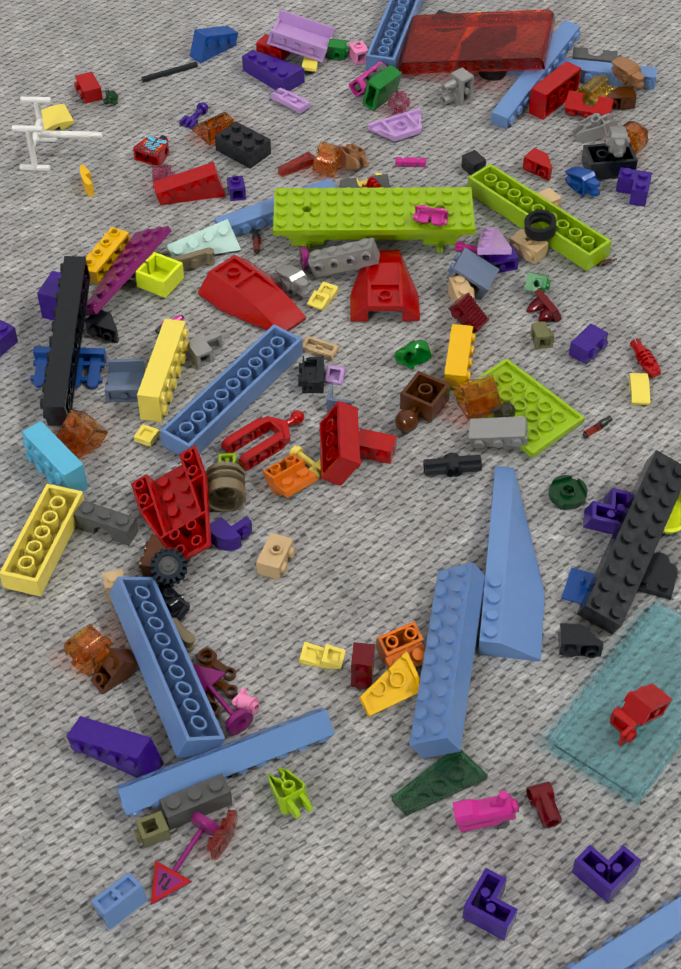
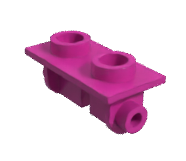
M415 205L413 220L428 224L430 218L432 219L431 225L443 226L447 225L449 214L448 210L443 208Z

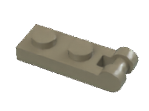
M205 248L172 258L183 263V271L205 265L213 266L215 264L213 248Z

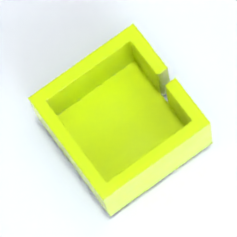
M153 252L146 260V263H143L135 271L137 287L166 298L184 279L183 263Z

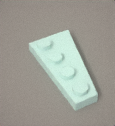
M228 219L166 245L172 258L205 248H213L214 254L241 250Z

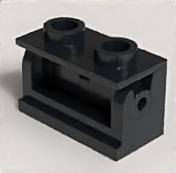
M303 356L302 363H299V374H302V376H298V387H302V393H324V356L308 357L306 361Z

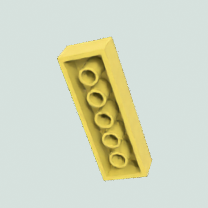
M164 319L137 393L141 420L162 422L164 416L168 414V403L172 402L173 390L177 388V377H180L182 372L181 365L185 364L186 352L190 350V342L187 340L189 329H186V321Z
M46 484L0 571L3 588L41 597L76 527L74 514L82 502L85 501L83 491Z

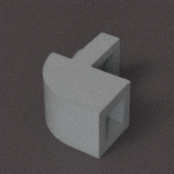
M219 331L204 337L198 333L191 339V358L197 368L213 363V351L223 347L222 335Z

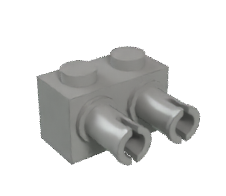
M463 67L452 72L451 79L441 84V90L444 93L450 91V93L440 97L441 104L445 106L454 101L462 106L471 102L473 98L474 75Z

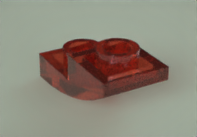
M228 809L226 818H222L221 830L214 829L213 837H209L207 851L211 852L212 860H217L229 845L238 822L237 810Z

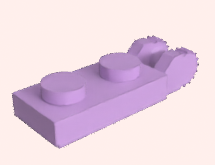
M281 87L276 92L270 94L273 101L279 102L299 114L310 108L309 101Z

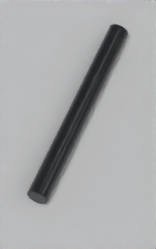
M195 61L142 76L141 80L144 83L196 68L198 64Z

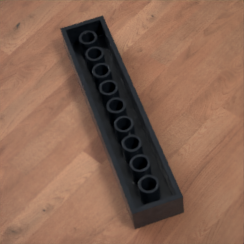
M64 256V262L60 264L62 276L58 278V287L60 289L59 292H56L57 307H54L55 321H52L51 324L53 336L49 338L51 350L47 352V362L49 363L48 367H45L46 382H43L42 385L44 397L40 399V409H43V418L46 419L48 426H70L90 285L86 257Z
M658 450L646 460L577 611L578 616L610 634L615 633L622 627L681 492V464Z

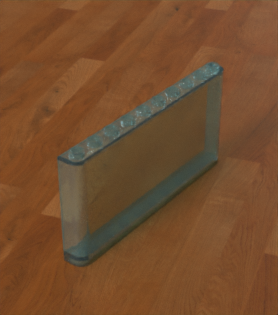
M659 600L656 603L652 602L650 604L647 614L639 618L636 624L637 627L630 629L626 636V641L619 643L615 650V655L607 658L604 669L596 672L592 684L585 686L581 693V698L579 700L576 698L573 701L570 712L562 715L558 722V727L556 729L552 728L546 738L549 740L548 750L637 806L681 747V613ZM653 683L673 700L663 716L643 726L638 724L636 738L631 743L626 742L622 747L619 746L618 741L621 732L609 723L612 711L617 706L622 709L625 704L624 698L631 690L635 691L641 686Z

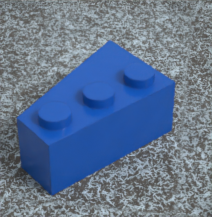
M229 26L195 29L190 57L201 64L236 46L238 32Z

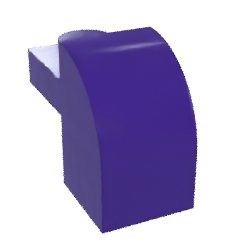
M246 516L230 526L220 517L210 524L211 543L224 551H233L241 548V539L248 538L252 533V521Z

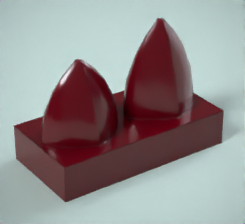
M539 288L534 292L536 298L529 304L526 312H536L543 309L538 321L543 322L554 319L555 322H559L562 319L559 310Z

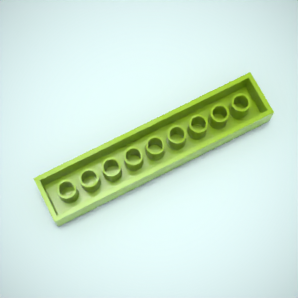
M489 164L468 177L467 187H471L473 197L523 230H525L524 220L530 212L547 210L553 213L556 217V233L552 238L546 240L549 243L548 246L584 270H590L609 257L612 243L610 239L494 165ZM536 222L531 225L535 229H545L550 226L546 222Z

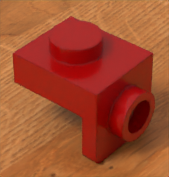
M617 706L611 713L609 723L621 732L618 745L622 747L625 743H631L636 738L638 723Z

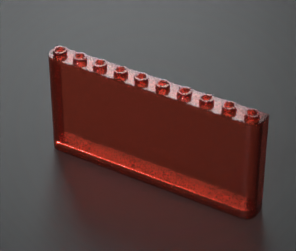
M549 9L415 15L411 19L398 69L402 74L452 73L462 67L468 72L544 70L555 24L554 13Z

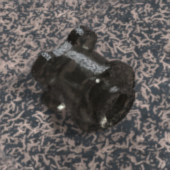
M504 401L502 404L497 405L496 408L493 407L490 410L494 418L514 417L516 414L515 406L509 401Z

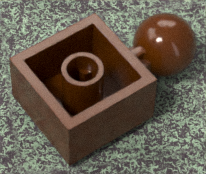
M418 371L400 393V409L402 410L395 417L396 427L400 431L408 433L417 428L419 423L418 417L432 422L449 400L450 384Z

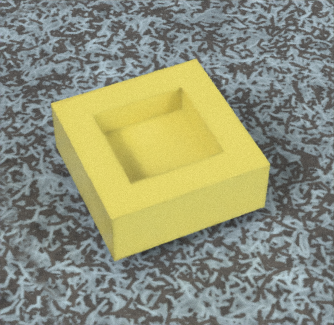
M142 424L134 435V442L151 447L160 435L159 429Z

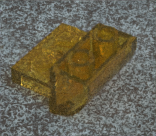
M595 75L575 92L584 93L583 103L589 102L593 106L597 103L599 96L606 97L614 89L606 83L608 81L607 77Z

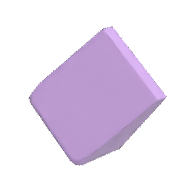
M327 365L324 382L342 385L346 373L345 367Z

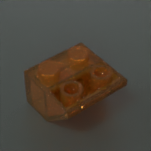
M223 112L198 123L192 128V131L210 146L215 143V135L234 123V118L227 112Z
M485 375L452 386L457 404L468 421L503 410L493 375Z
M71 409L56 437L78 459H81L101 446L108 431L86 412Z

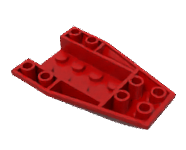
M379 250L378 264L359 269L350 294V320L368 321V311H402V321H420L419 295L400 250Z
M236 255L210 270L198 291L199 296L220 311L264 330H268L275 324L286 331H290L306 320V316L271 275L249 260Z
M195 445L179 454L182 465L155 481L145 474L131 483L139 512L166 549L171 547L172 550L175 548L178 549V552L181 551L186 561L211 547L207 474Z

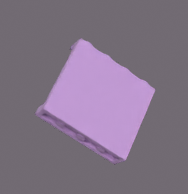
M280 9L274 28L270 30L267 44L323 63L329 39H332L335 28Z

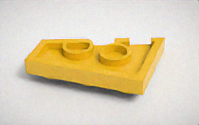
M406 651L359 697L368 717L418 694L420 677L408 652Z

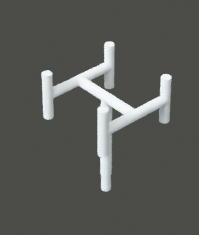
M20 97L21 103L34 104L36 115L35 126L12 125L13 132H25L31 164H20L21 171L51 170V165H38L35 152L37 142H58V138H103L102 132L44 130L40 103H51V97Z

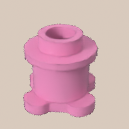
M242 688L232 701L233 711L247 709L254 715L260 707L258 697L246 694L247 689Z

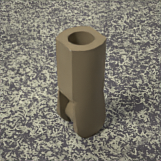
M172 618L186 651H193L195 648V636L177 618Z

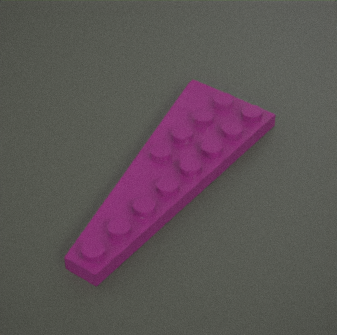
M158 226L155 229L148 228L144 231L135 232L87 301L85 316L97 315L172 232L169 226Z

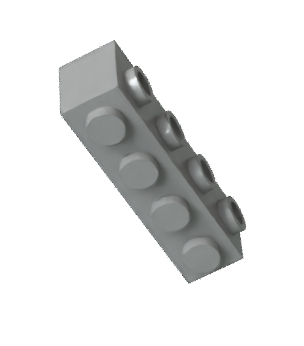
M364 238L352 243L347 242L339 246L314 250L310 252L308 264L314 277L318 278L378 264L380 253L374 238Z

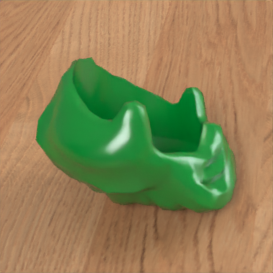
M426 340L409 342L394 354L398 364L407 366L411 370H414V366L425 363L432 357Z

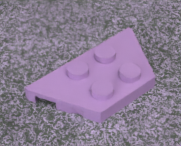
M417 108L369 123L368 130L394 142L421 134V109Z

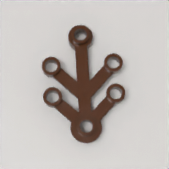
M203 648L198 652L195 665L214 668L218 671L226 672V674L232 672L231 676L224 675V679L227 681H232L236 678L235 669L219 662L217 654L212 649ZM222 679L214 684L224 691L229 699H234L238 695L237 687L228 684ZM208 690L206 696L212 710L215 711L216 718H218L220 706L215 701L213 694ZM229 690H234V691H235V692L232 693V694H231V693H228Z

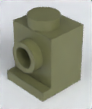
M546 322L532 323L530 336L535 349L553 348L554 333H551V329L547 327Z
M162 811L135 820L137 829L134 830V835L137 843L142 842L144 848L164 840H171L169 828Z

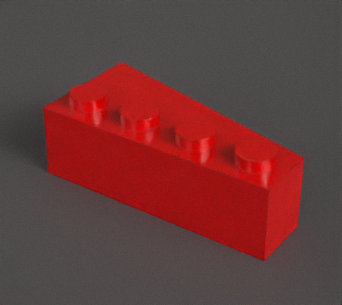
M214 162L153 182L155 194L160 205L226 197L223 183Z

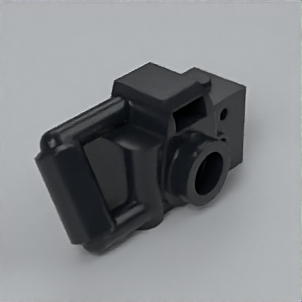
M162 583L159 584L158 588L171 617L181 621L189 612L190 605L170 585L163 586Z

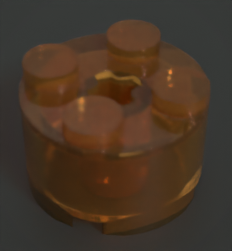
M628 121L622 126L626 128L631 146L636 155L648 143V130L637 122Z
M321 141L316 151L317 156L314 158L312 170L318 174L334 178L337 171L335 168H339L341 164L339 156L342 154L343 147Z
M88 624L64 643V651L66 656L71 655L73 659L71 663L76 669L85 675L93 674L98 670L111 650L112 641L108 636H103L92 624Z

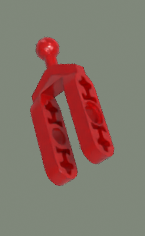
M295 410L291 413L290 418L285 421L270 416L257 418L227 436L222 441L221 448L226 453H234L269 430H272L275 433L273 436L240 456L238 460L239 465L248 471L282 450L290 442L289 426L301 424L305 416L302 411Z

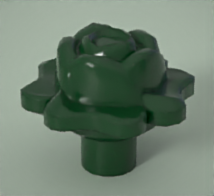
M109 89L105 90L106 98L103 99V102L105 104L111 103L114 106L118 104L116 92Z

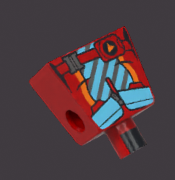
M151 135L147 136L133 147L134 160L160 168L169 154L167 137L161 135L159 138Z

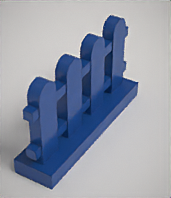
M34 346L33 354L35 360H33V366H36L35 374L31 375L30 380L33 381L34 386L37 388H41L43 382H46L45 367H48L49 363L47 362V352L51 350V347ZM81 348L75 389L79 388L81 383H87L89 389H96L99 383L103 382L100 372L101 368H105V364H107L105 348ZM83 368H89L88 377H82Z

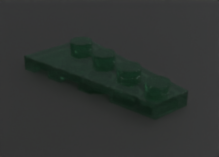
M461 749L460 752L445 754L395 793L391 801L408 816L487 780L488 774Z

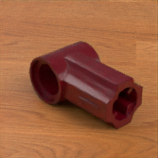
M547 781L528 786L526 788L527 797L531 800L529 801L531 806H535L543 828H552L560 824L562 818L554 801L555 795L551 783Z

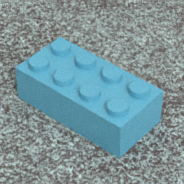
M42 421L22 431V443L26 448L25 456L30 463L34 462L38 472L44 473L51 485L54 484L83 492L88 489L84 464Z

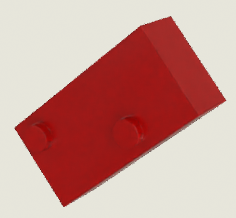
M566 61L531 88L529 114L544 120L566 103L569 91L578 92L581 67Z
M338 400L319 422L321 479L336 485H342L360 467L361 458L358 408Z

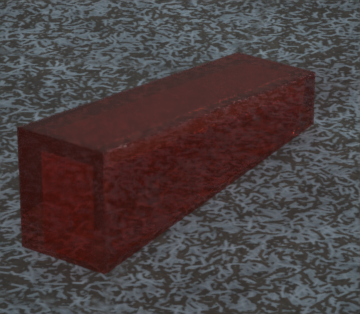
M308 151L279 166L278 175L285 177L317 165V157Z

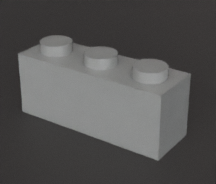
M526 416L470 419L469 441L471 446L481 449L484 447L501 448L503 446L521 447L522 445H528V422Z

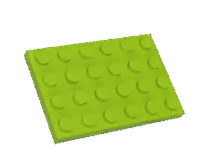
M507 358L455 391V398L481 418L526 416L528 422V445H522L519 448L531 458H534L580 426L585 420L583 415Z

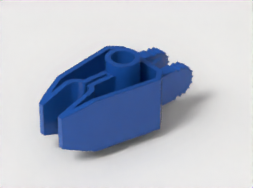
M571 167L565 170L567 177H565L566 183L581 196L589 194L594 197L600 195V190L597 189V187H600V181L596 179L594 171L583 167Z

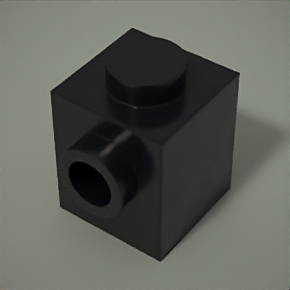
M476 150L462 155L461 167L469 175L486 166V159Z

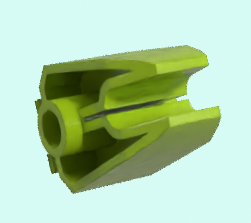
M277 768L279 778H275L270 773L267 774L272 795L282 814L288 815L291 813L295 819L301 817L299 808L304 807L307 812L313 810L305 783L291 771L285 768Z

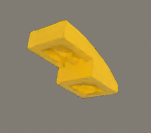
M82 164L80 165L82 186L88 197L95 195L91 172Z

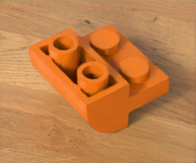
M294 453L263 470L264 478L270 489L277 496L281 494L286 498L318 481L317 475L305 467L304 460Z
M415 621L377 637V651L381 661L385 662L387 669L406 651L415 669L423 665L425 647L422 641L424 639Z

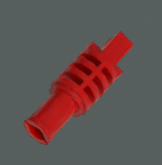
M636 338V341L633 339L630 342V346L636 353L635 358L650 378L660 376L661 369L651 351L643 346L640 339Z

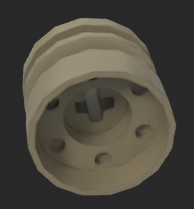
M218 462L208 467L206 474L209 508L217 512H233L243 507L246 502L245 471L243 468L232 462Z

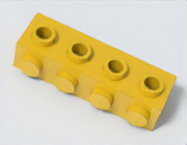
M111 227L95 245L94 249L88 253L86 260L90 274V283L98 285L130 241L129 232Z
M452 324L444 373V382L449 383L450 387L461 388L466 385V382H470L471 371H468V369L472 367V358H469V356L473 357L474 346H471V344H475L476 334L472 333L473 326Z

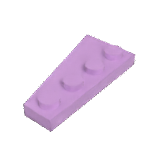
M494 227L482 229L477 247V255L512 254L511 246L499 229Z

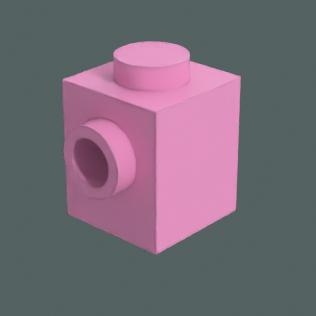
M363 41L350 43L349 56L355 65L366 63V54L369 49Z

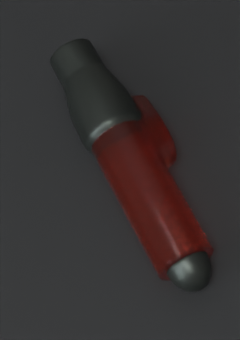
M254 229L252 234L254 253L258 254L260 252L261 237H259L258 230Z
M608 416L601 419L585 430L582 436L588 438L594 433L601 431L613 421L612 417Z

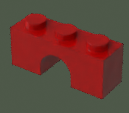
M568 92L564 107L567 115L573 117L579 115L585 119L594 113H599L601 116L607 113L612 114L614 99L599 96L595 105L586 106L583 103L584 93Z

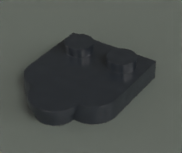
M661 552L653 554L637 591L671 600L678 569L674 564L670 563V559L666 554Z

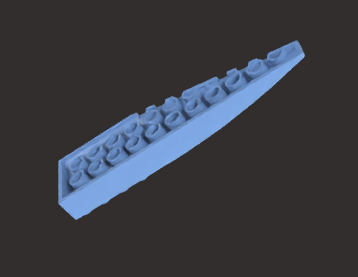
M495 466L478 655L541 661L545 592L515 470L511 467Z

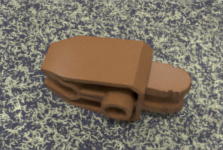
M617 57L611 61L613 65L611 69L614 76L624 86L632 85L637 89L644 88V75L641 73L639 64L627 57Z
M355 144L339 146V159L346 169L358 170L360 167L369 166L365 149Z

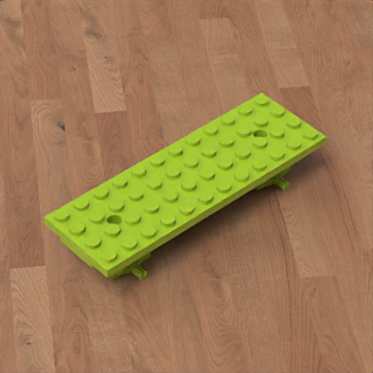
M471 187L274 188L273 236H285L291 240V246H306L309 253L312 246L324 245V240H361L364 238H374V240H423V245L437 246V252L442 253L444 251L443 246L456 245V239L460 236L475 235L476 231ZM415 205H426L430 208L448 210L449 220H447V225H431L432 219L430 218L428 224L416 222V220H413Z

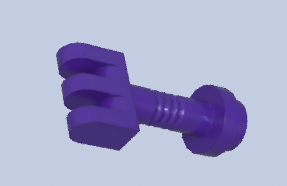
M205 102L199 103L196 107L197 110L190 117L185 115L179 124L193 130L198 125L197 118L201 114L208 112V105Z

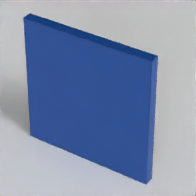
M571 568L561 599L581 604L594 573Z

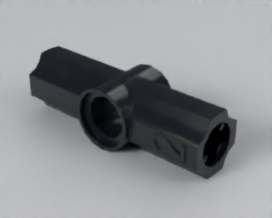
M451 452L444 455L443 458L423 460L424 475L446 474L447 477H458L463 472L482 471L481 455L459 456L457 453Z

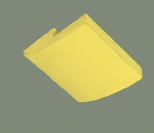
M58 104L41 110L44 130L53 131L58 127L64 130L75 123L65 104Z

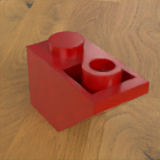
M533 148L524 156L523 169L550 181L552 165L548 154Z

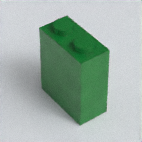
M389 65L367 82L362 104L375 111L397 94L402 72Z

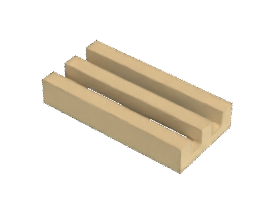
M307 336L303 342V352L318 357L324 356V359L331 361L339 351V345Z

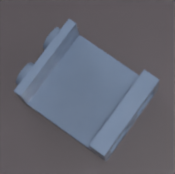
M464 248L461 253L458 251L454 257L455 263L452 262L447 270L449 274L446 279L449 280V277H452L454 273L459 274L479 287L475 297L481 300L489 290L499 269L469 249Z
M108 359L109 376L108 385H105L106 402H138L137 393L145 374L144 359Z

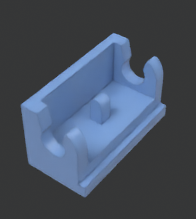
M128 872L92 899L91 903L97 915L103 918L106 926L111 930L146 903L148 899L142 884Z

